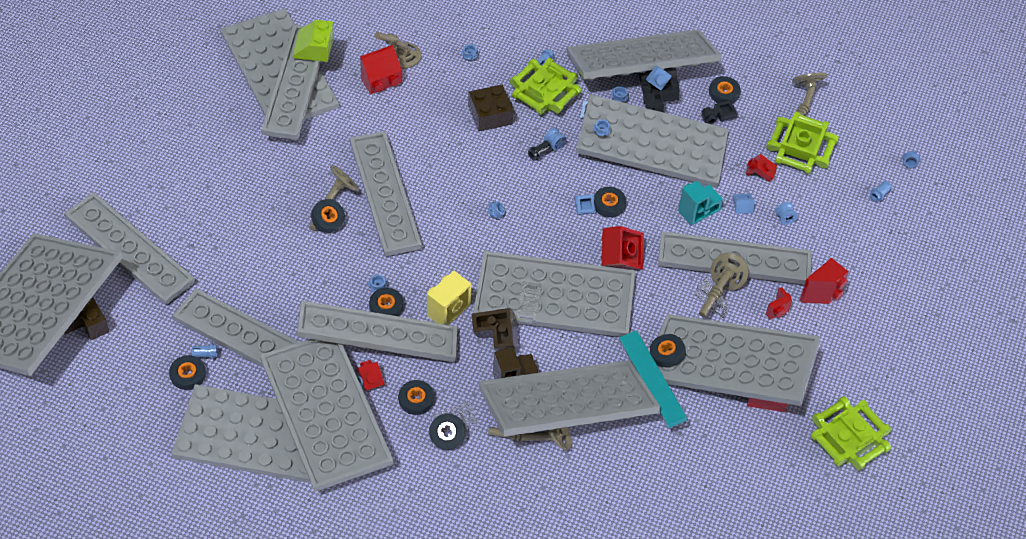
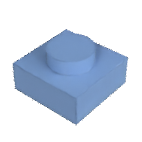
M656 65L646 80L662 90L671 78V75Z

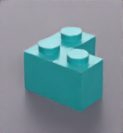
M698 181L691 184L688 183L682 188L678 212L692 226L720 211L723 198L710 184L703 187Z

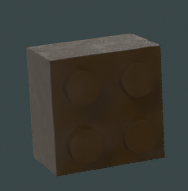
M503 84L468 91V107L478 132L513 124L514 110Z

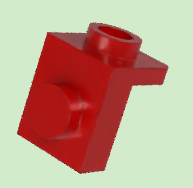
M759 154L748 161L746 175L750 176L755 172L769 182L774 178L777 165L762 154Z
M783 287L778 288L776 300L768 304L766 316L769 320L775 317H782L790 310L792 298Z
M371 360L361 362L360 367L356 368V371L359 372L363 380L364 391L385 385L378 361L372 363Z

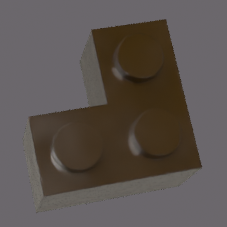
M93 297L64 332V335L81 327L85 329L91 341L109 333L106 318Z
M511 308L472 313L473 333L479 339L493 337L494 349L496 351L502 348L514 347L515 352H519L516 316Z
M514 347L502 348L494 352L493 375L495 379L539 373L532 354L517 356Z

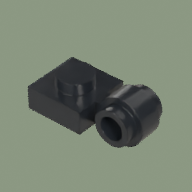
M731 100L716 103L713 109L706 107L701 112V117L707 124H714L717 121V117L720 121L737 118L738 115Z

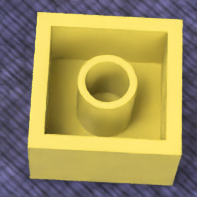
M455 271L445 275L437 286L430 288L427 293V316L435 323L451 324L470 307L471 283Z

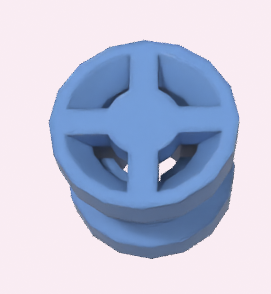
M552 128L545 134L543 140L548 141L552 149L557 151L563 147L567 138L560 134L557 128Z
M784 202L775 209L783 225L791 224L798 218V214L793 210L794 207L791 202Z

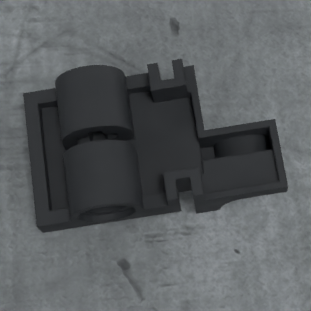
M664 68L671 75V78L662 90L646 80L652 70L638 73L643 93V103L646 105V108H653L655 111L664 113V101L679 100L676 68Z

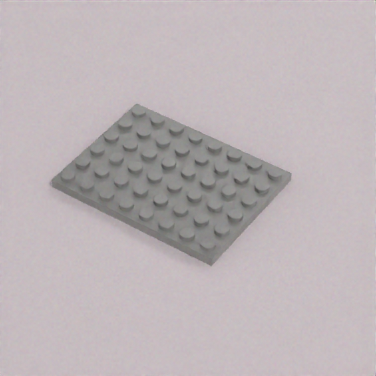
M33 233L0 273V368L31 376L123 258L121 252Z

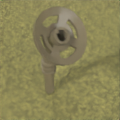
M380 32L374 34L376 39L385 41L387 44L395 47L397 58L400 59L401 69L411 68L419 63L421 51L415 44L402 42L394 34Z
M827 73L804 74L792 79L793 83L805 85L806 89H808L803 103L796 110L800 112V115L806 116L810 110L809 106L816 83L827 78Z
M333 164L330 166L336 180L325 199H334L340 188L346 187L357 192L360 190L357 184L345 172ZM311 222L309 229L316 231L317 228Z
M723 253L715 258L711 265L710 273L716 285L712 286L708 293V299L699 312L700 316L706 317L714 302L718 301L723 293L722 289L736 290L745 284L748 279L749 270L747 263L741 256L735 253ZM728 259L736 260L740 263V266L736 267L734 264L728 263ZM719 261H722V263L718 267L717 272H715L717 263ZM722 266H724L725 269L722 272H720ZM740 272H743V277L737 284L736 281L740 277ZM737 273L736 278L733 280L732 277Z
M489 426L488 435L511 438V441H514V439L517 442L519 440L520 442L551 440L563 450H568L572 446L568 427L547 430L546 432L503 436L499 428ZM562 436H564V440H565V443H564V444L561 442V441H562Z

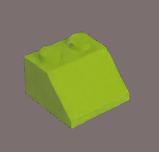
M314 20L301 28L298 32L293 58L328 62L334 39L333 21Z

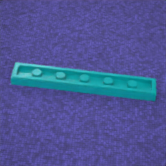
M635 330L619 337V342L628 358L659 404V413L667 427L671 428L687 421L684 411L638 331Z

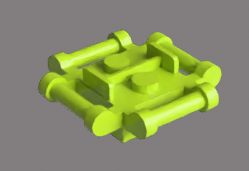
M550 57L542 66L536 59H531L521 72L509 80L510 84L516 88L512 93V97L516 100L520 99L533 107L539 114H543L545 111L548 113L550 110L560 113L574 96L581 93V88L574 84L578 79V74L575 72L571 73L556 64ZM532 70L535 71L527 81L521 82Z
M795 111L791 120L778 117L771 140L766 145V148L770 151H779L775 163L792 166L805 171L804 173L810 174L813 164H817L824 169L828 168L830 155L834 145L839 140L837 135L826 132L830 122H821L800 115V112ZM787 127L782 143L777 142L782 129ZM826 140L828 143L823 156H818L822 141ZM784 153L808 161V163L805 164L784 157Z
M842 396L835 404L821 413L817 412L812 416L813 422L819 429L815 430L810 437L826 450L834 459L833 462L837 467L844 463H851L857 470H861L865 467L866 463L881 453L891 450L889 442L882 438L889 434L892 428L888 424L885 425L868 407L869 404L864 399L852 407L849 400ZM839 410H843V412L834 417L830 423L827 424L825 422V419H827L834 413L838 412ZM863 412L879 431L876 432L859 413ZM875 445L877 446V447H875L874 449H872L871 451H869L868 453H866L865 455H863L862 457H859L860 455H862L863 453H865L866 451H868L869 449H871V448L874 447Z

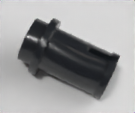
M545 140L535 147H530L528 151L529 157L532 160L540 159V156L551 151V145L544 148L550 143Z

